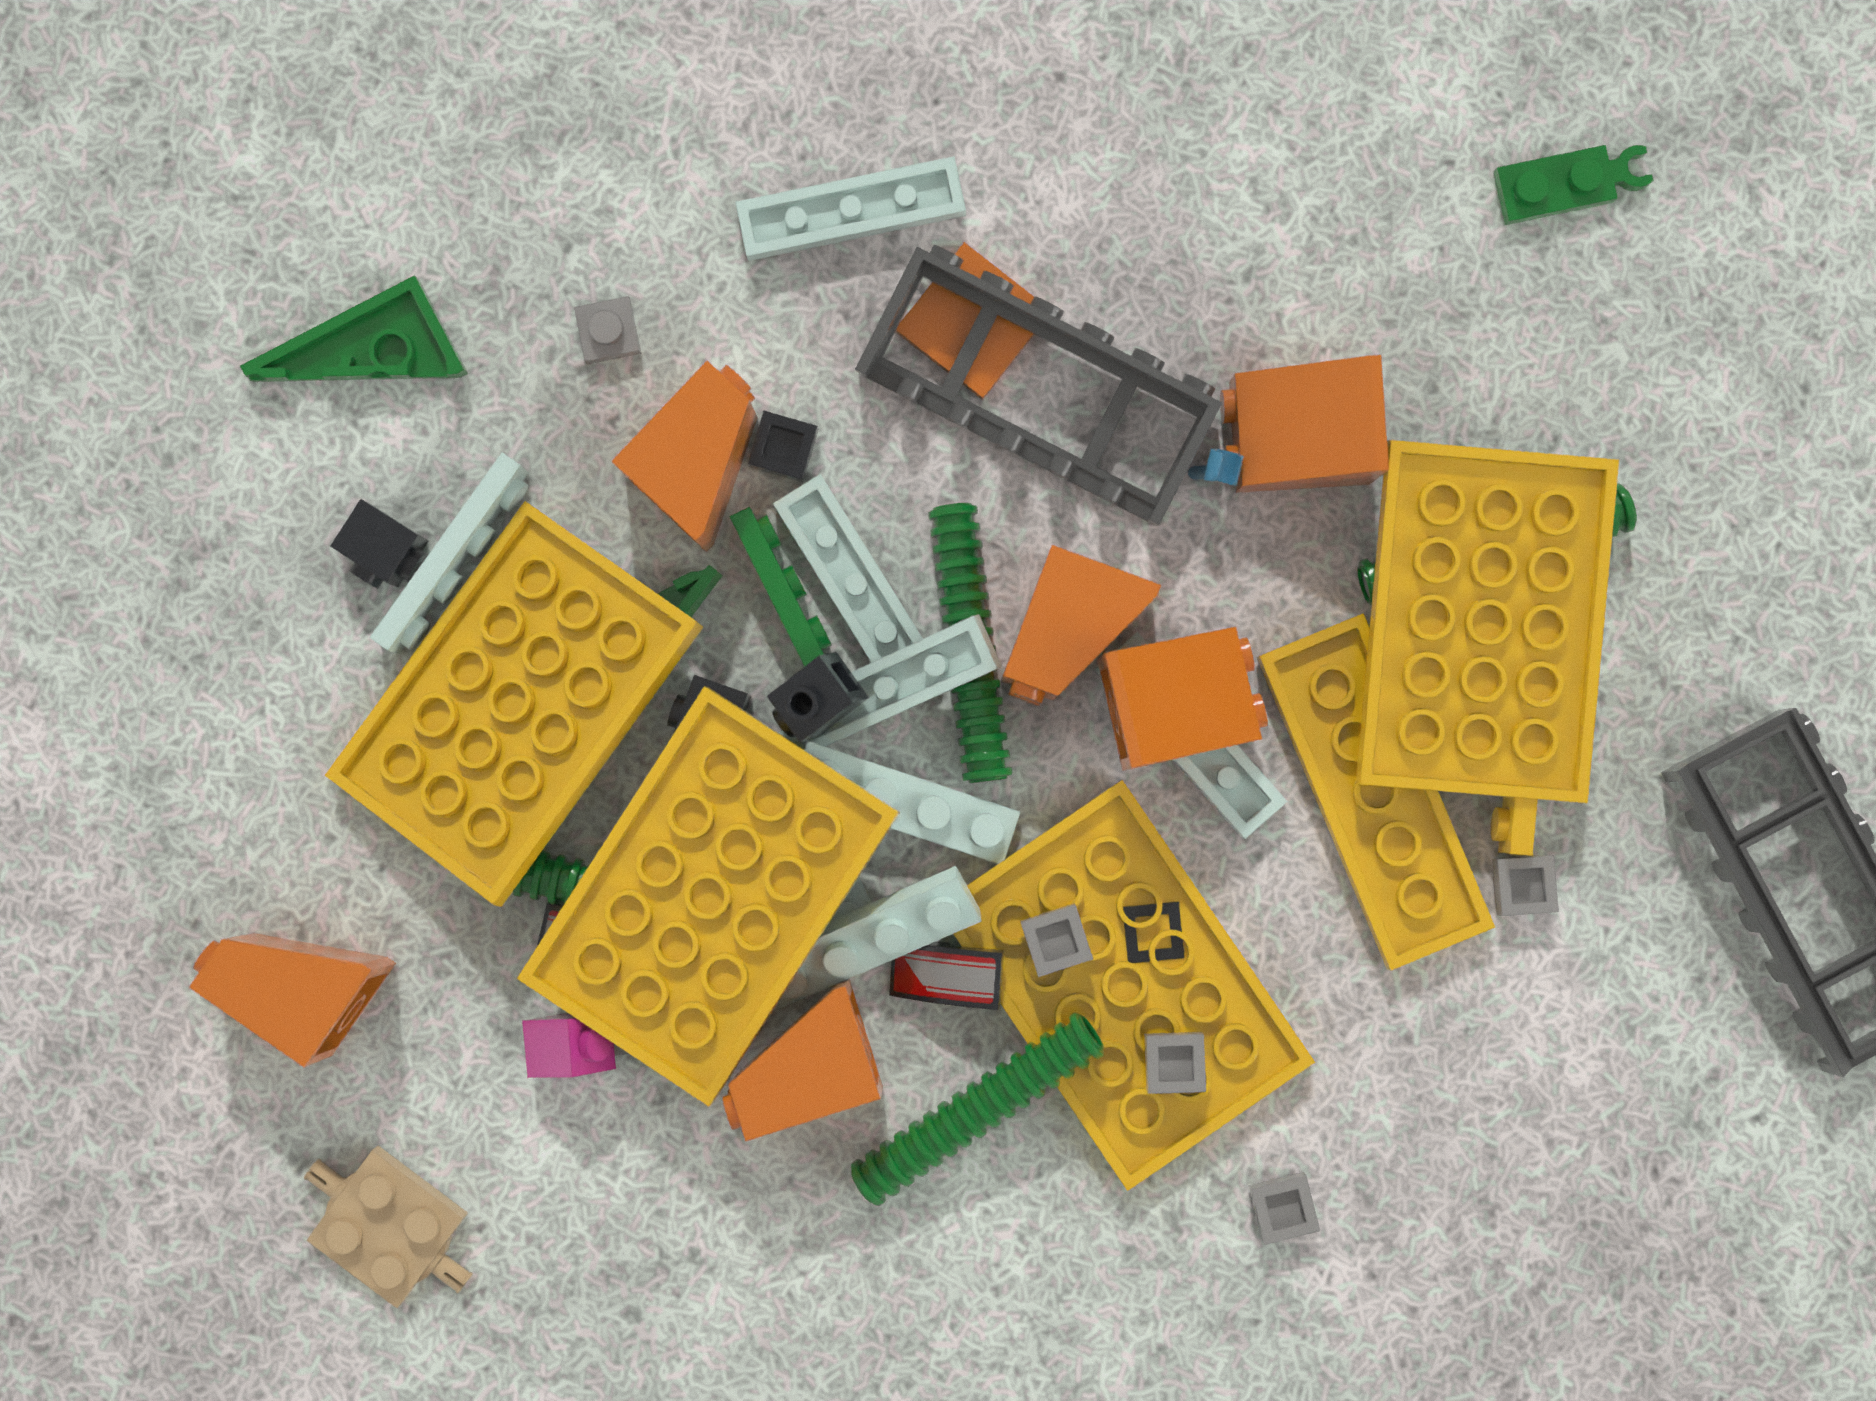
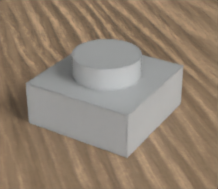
M629 296L574 307L584 361L587 365L642 354Z
M1554 855L1492 859L1498 916L1559 912Z
M1074 903L1020 921L1038 977L1093 960Z
M1202 1032L1144 1034L1146 1091L1148 1094L1206 1092L1204 1034Z
M1304 1172L1248 1185L1261 1238L1265 1245L1320 1231L1307 1175Z

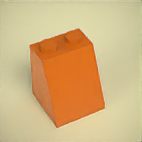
M1381 355L1235 373L1229 381V389L1221 390L1222 423H1232L1233 445L1224 446V450L1244 456L1236 493L1370 485L1389 470Z
M708 360L611 461L705 552L715 543L758 418L751 404L755 399L754 395L749 391L751 387L728 365H725L718 371Z
M1052 545L1001 682L1011 685L1008 695L1035 706H1040L1044 698L1053 701L1158 596L1161 585Z
M1236 627L1104 653L1097 660L1122 771L1261 740L1260 728L1268 726L1262 696L1260 693H1251L1247 672L1255 670L1252 649L1247 637L1239 639Z
M252 933L224 938L220 943L216 940L212 941L203 950L194 964L193 969L199 973L189 988L299 1065L307 1067L334 1054L396 963L386 956Z
M850 979L833 986L745 1065L728 1084V1095L723 1096L727 1119L732 1130L742 1129L745 1141L881 1099L883 1085Z

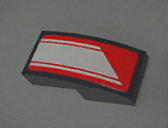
M933 942L891 960L889 996L936 1004L999 1010L1004 950L950 946V943Z

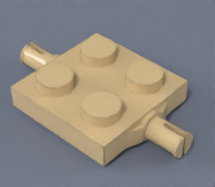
M379 1145L369 1153L358 1170L347 1178L342 1177L322 1162L320 1158L310 1167V1171L305 1174V1180H308L331 1197L328 1201L324 1217L306 1241L394 1307L398 1308L415 1285L427 1278L431 1273L455 1290L457 1294L473 1275L472 1272H469L446 1255L452 1235L468 1215V1212Z

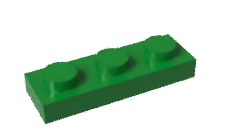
M749 506L729 517L805 667L819 655H824L823 650L832 646L817 615L807 620L798 602V599L807 594L793 566L790 565L781 569L772 550L782 544L768 516L765 515L756 519Z

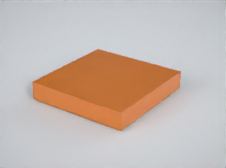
M964 242L955 253V255L964 260L960 269L978 278L981 277L984 270L993 273L1014 285L1010 293L1011 295L1031 304L1034 298L1032 294ZM932 282L899 323L896 333L949 374L982 307ZM997 316L963 385L983 400L1034 334Z

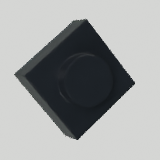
M763 411L749 458V467L803 482L818 434V426Z
M1179 901L1162 903L1161 915L1169 914L1170 929L1182 932ZM1156 904L1123 907L1125 915L1135 922V917L1153 916ZM1124 922L1128 962H1149L1148 950L1138 951L1136 928ZM1171 936L1172 948L1155 949L1156 960L1184 958L1183 940L1180 937Z

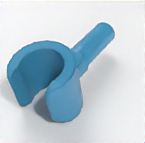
M1211 448L1207 464L1190 467L1188 475L1194 480L1219 481L1237 486L1244 456L1222 449Z

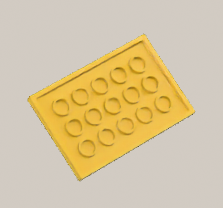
M1399 440L1387 441L1389 470L1383 474L1356 783L1371 786L1588 803L1619 459Z
M524 501L324 776L491 904L502 907L698 636L703 626Z
M704 686L517 979L710 1107L893 825L900 811L709 687Z
M1123 780L1118 781L1005 858V860L967 884L980 908L981 922L958 931L953 935L962 947L1004 950L1000 1004L1027 1044L1030 1042L1036 1045L1039 1044L1040 1035L1045 1032L1051 1035L1055 1033L1054 1027L1059 1022L1065 1025L1070 1023L1069 1016L1074 1012L1083 1015L1099 1035L1104 1045V1056L1100 1059H1096L1093 1056L1089 1058V1066L1085 1069H1081L1078 1066L1074 1068L1075 1074L1070 1079L1063 1076L1059 1078L1060 1085L1057 1088L1127 1191L1315 1063ZM1179 901L1182 932L1170 929L1169 914L1161 915L1162 903ZM1074 903L1093 960L1038 977L1020 921ZM1156 904L1153 916L1135 917V922L1130 920L1123 910V907ZM1124 922L1136 928L1138 951L1148 950L1149 962H1128ZM1171 936H1177L1183 940L1184 958L1156 960L1155 949L1172 948ZM1202 1032L1204 1034L1206 1092L1148 1094L1146 1091L1144 1034Z

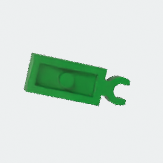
M1606 145L1497 167L1493 174L1505 225L1614 203L1618 199L1615 188L1618 185L1628 191H1639L1646 188L1654 181L1653 175L1637 177L1632 175L1628 169L1629 160L1639 159L1647 154L1646 146H1630L1613 160H1609Z

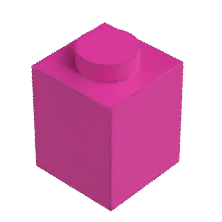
M569 1013L522 1021L527 1078H572L616 1069L614 1043Z

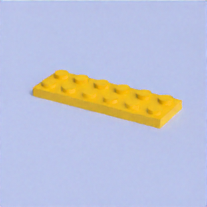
M1364 613L1256 658L1386 969L1391 971L1493 929L1495 925L1439 792L1360 785L1356 783L1370 629Z

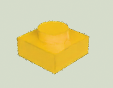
M1503 797L1502 807L1494 808L1490 833L1492 841H1499L1498 853L1533 856L1538 799Z

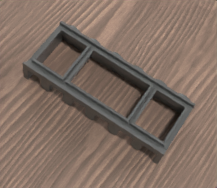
M933 245L930 253L916 247L855 368L858 374L1155 526H1159L1222 405L1221 401L1212 397L1215 388L1189 374H1185L1182 381L1177 380L1161 371L1165 362L1141 349L1135 348L1130 356L1111 346L1115 337L1097 326L1084 322L1080 330L1060 320L1064 311L1046 300L1034 296L1031 304L1011 295L1010 293L1014 285L993 273L984 270L981 277L978 278L960 269L964 260L942 247ZM923 278L982 307L942 387L883 358ZM997 316L1122 379L1082 458L958 396L963 382ZM1137 387L1197 417L1156 497L1097 467Z
M1797 708L1780 709L1662 771L1661 774L1666 782H1678L1692 807V809L1685 812L1688 824L1695 832L1706 833L1719 857L1711 863L1715 874L1722 882L1733 883L1746 907L1738 912L1742 924L1749 932L1760 933L1773 957L1765 962L1769 974L1776 982L1785 983L1789 986L1800 1009L1792 1012L1796 1024L1803 1032L1816 1036L1826 1055L1817 1061L1820 1069L1823 1072L1844 1077L1853 1067L1876 1056V1030L1851 1042L1824 990L1876 963V939L1813 972L1747 848L1823 808L1876 906V853L1871 846L1875 839L1867 822L1859 814H1854L1844 796L1847 793V786L1842 775L1832 764L1826 763L1816 744L1820 742V737L1813 722L1805 714H1799ZM1781 732L1813 791L1737 831L1711 784L1706 771Z

